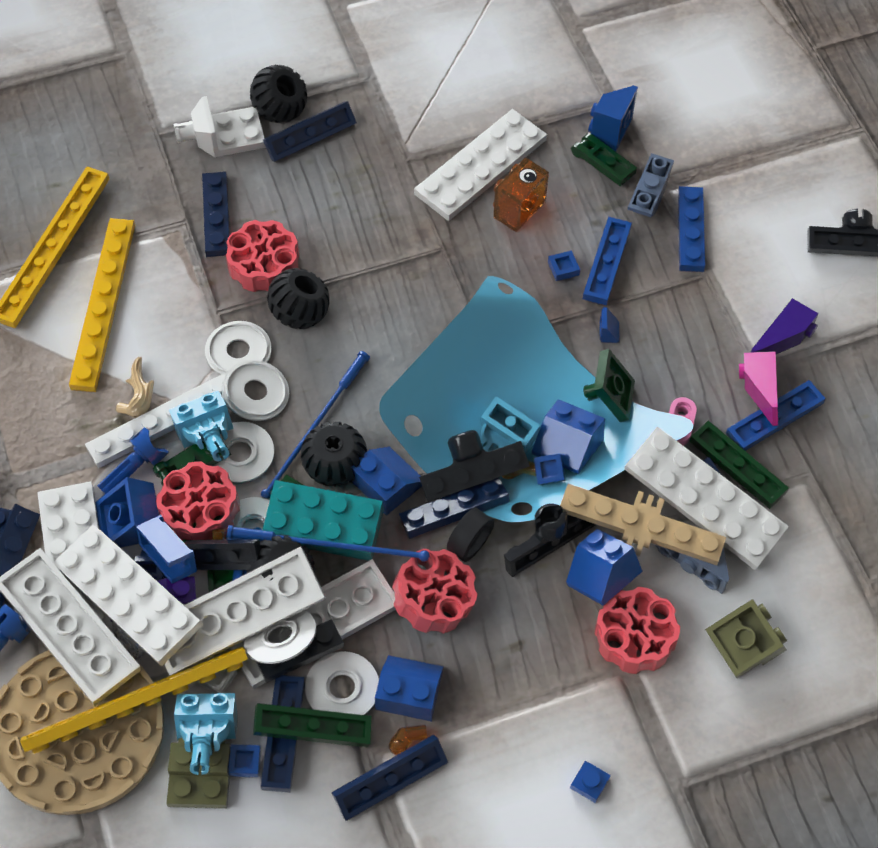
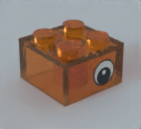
M526 157L519 164H515L509 174L504 179H500L494 187L493 218L517 232L546 202L549 172Z

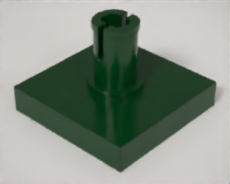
M610 349L602 350L599 355L595 383L584 386V396L588 398V401L600 398L619 422L629 420L635 380Z

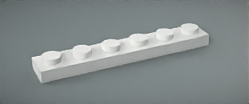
M226 373L86 443V449L98 469L134 451V446L130 443V440L144 427L149 430L150 441L175 430L169 413L170 409L215 391H219L223 398L222 382Z

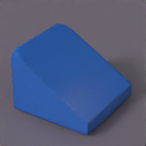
M603 307L600 316V341L618 343L619 321L607 307Z

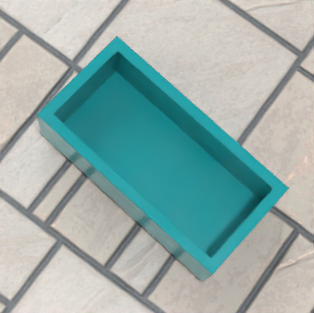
M275 480L263 530L272 531L276 535L282 534L298 538L376 547L384 512L383 501ZM301 544L302 546L306 545L311 550L370 561L374 556V552Z

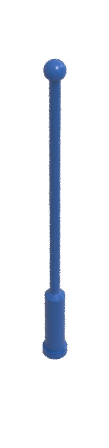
M359 351L357 358L340 380L339 388L267 489L261 491L262 498L269 499L271 497L270 494L274 481L280 480L300 452L306 436L319 425L343 389L349 387L364 364L369 361L370 356L366 352Z
M229 525L227 530V539L272 541V537L280 536L284 539V536L276 535L272 531L234 527V525ZM290 537L292 541L301 544L414 557L424 562L430 558V554L426 550L412 552Z

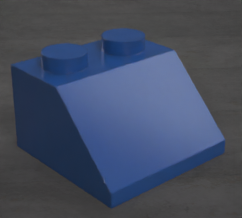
M634 85L603 94L599 103L595 102L591 109L590 116L593 118L588 132H591L592 135L614 151H617L633 119L638 87Z
M558 399L544 417L532 448V455L541 457L560 453L562 454L564 468L579 474L604 441L605 418Z
M391 447L370 449L364 454V458H359L361 462L357 468L354 465L351 467L355 475V480L352 483L368 498L383 501V513L386 516L422 487L419 479L420 475Z
M126 477L95 502L99 529L118 547L122 548L140 544L136 526L159 516L154 483Z
M596 529L577 545L566 583L581 594L601 605H605L643 571L632 546Z
M388 655L381 670L375 694V710L432 722L444 666Z

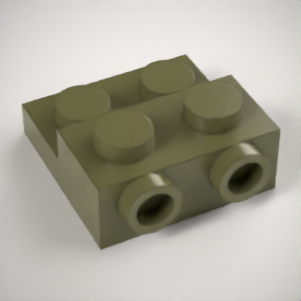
M753 599L705 629L736 678L744 675L759 664H766L786 651L783 644L787 642V639L779 627L775 629L771 627L767 620L772 617L763 603L757 606Z
M182 737L178 739V743L171 742L168 764L167 806L227 809L230 781L228 774L230 744H225L224 740L220 744V750L215 752L213 743V752L209 760V772L202 775V766L200 765L199 775H195L190 771L193 746L191 747V752H187Z

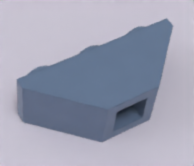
M651 153L627 210L648 217L656 214L664 195L674 160Z
M655 545L662 555L677 561L686 572L695 574L702 579L708 588L717 590L721 594L725 591L729 581L724 548L716 566Z

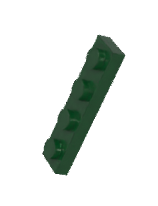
M709 420L691 435L689 441L769 509L788 492L789 487Z
M257 703L255 706L253 735L368 748L371 744L372 716Z

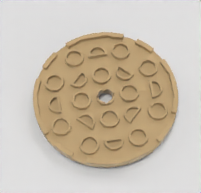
M49 650L23 664L17 669L18 673L8 684H4L0 689V781L12 795L34 809L58 815H76L104 808L127 795L142 781L152 767L160 750L164 732V713L161 701L145 707L144 703L133 707V713L122 718H117V715L106 718V724L96 729L90 730L88 726L82 728L78 736L70 740L61 742V739L58 738L49 742L50 747L35 754H33L32 750L24 752L20 742L21 737L96 707ZM140 666L142 670L96 706L153 683V681L142 666Z

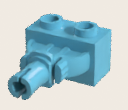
M219 391L205 394L198 399L182 403L169 410L176 433L184 448L197 444L200 449H204L203 441L215 461H222L218 453H221L224 460L229 456V450L221 439L220 434L226 440L228 438L227 431L234 428L226 403Z
M496 396L481 416L480 440L485 451H493L521 441L526 453L536 440L540 425Z
M235 693L177 694L174 711L177 740L182 737L187 752H191V747L193 746L190 771L193 774L199 775L200 765L202 766V775L209 772V760L213 752V743L216 752L220 750V744L225 739H236L238 714Z

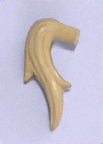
M142 357L135 359L131 368V377L126 380L134 388V397L129 404L119 402L116 406L118 413L134 418L147 413L151 404L154 380L148 383L143 380L141 372Z

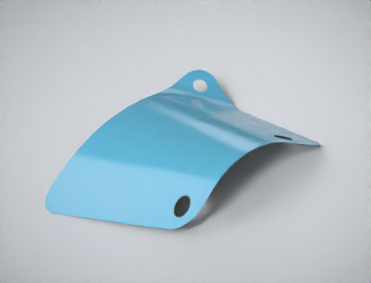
M488 276L464 309L382 396L379 405L380 416L388 429L427 474L453 464V458L448 446L449 438L469 430H475L480 438L482 428L481 416L496 396L538 423L540 428L545 415L558 399L605 418L604 441L579 474L564 468L566 481L538 485L534 458L537 456L532 455L533 443L526 452L530 466L499 477L509 494L510 502L483 511V513L506 522L531 521L535 519V513L541 506L550 503L560 505L568 484L590 490L625 470L623 468L657 426L676 441L685 437L693 429V423L685 417L659 412L634 402L631 404L629 420L619 422L600 398L588 401V398L584 396L583 388L585 385L595 383L596 378L562 344L536 299L516 285L495 276ZM498 283L510 286L513 289V293L505 294L499 289ZM414 415L420 419L423 428L419 436H412L406 431L404 422L407 416ZM525 502L532 506V511L527 515H516L512 513L511 507L515 503Z

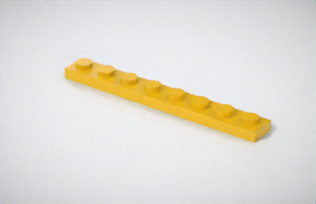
M86 166L1 298V324L12 328L17 327L110 180L108 173Z
M109 219L69 381L70 390L97 391L135 230L134 220Z
M242 646L21 737L20 742L24 752L32 750L33 754L41 752L50 747L49 742L58 738L61 739V742L70 740L78 736L77 731L88 726L90 730L106 724V718L117 715V718H122L133 713V707L144 703L145 707L151 706L162 700L161 695L171 691L173 695L182 693L189 689L188 684L199 680L200 684L216 678L215 673L224 669L227 672L235 671L244 666L243 661L248 660L246 652Z

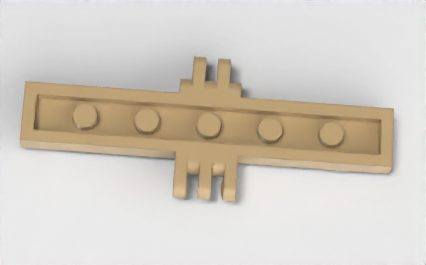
M571 484L567 485L560 504L563 512L566 511L568 515L623 533L622 540L627 541L626 544L632 546V543L638 545L635 552L637 556H640L643 547L649 548L650 543L717 566L726 537L660 515L665 499L659 498L656 507L651 506L654 496L649 494L645 504L641 502L644 492L638 491L634 505H630Z

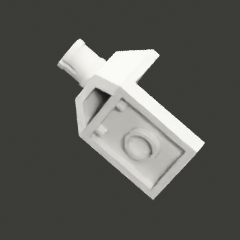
M204 96L191 112L192 121L173 124L177 143L192 139L196 140L199 148L215 158L266 148L256 107L211 115L207 96Z

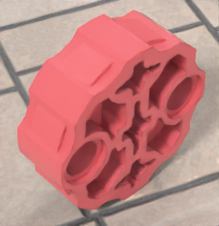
M274 220L267 222L249 221L244 223L241 229L231 233L227 240L226 260L229 274L232 279L242 284L243 289L248 291H268L271 282L278 274L291 268H299V250L296 236L293 232L286 230L280 222Z
M202 461L190 462L182 469L172 470L164 478L162 490L157 494V508L164 522L181 540H212L218 536H225L228 526L234 525V518L240 511V500L236 487L232 484L228 472L220 466H209ZM178 486H184L180 490H174ZM217 516H224L220 520H213Z
M422 549L416 552L428 551L430 554L429 560L424 562L419 558L411 557L406 563L402 564L393 582L392 588L395 594L394 607L399 616L406 618L414 629L424 633L439 631L444 634L456 629L458 624L464 618H467L477 599V592L474 587L476 577L470 566L463 564L455 553L445 549L440 551ZM418 565L424 566L427 570L421 569ZM443 612L449 613L452 618L445 616Z
M645 587L618 592L604 605L603 609L599 610L595 635L598 639L599 652L607 662H613L618 665L623 672L637 674L643 670L655 671L662 667L671 652L675 650L680 634V626L675 617L676 610L668 599L657 596L652 589ZM661 613L666 619H658L654 614ZM616 641L621 647L613 648L608 642ZM638 650L641 652L640 657L636 656Z

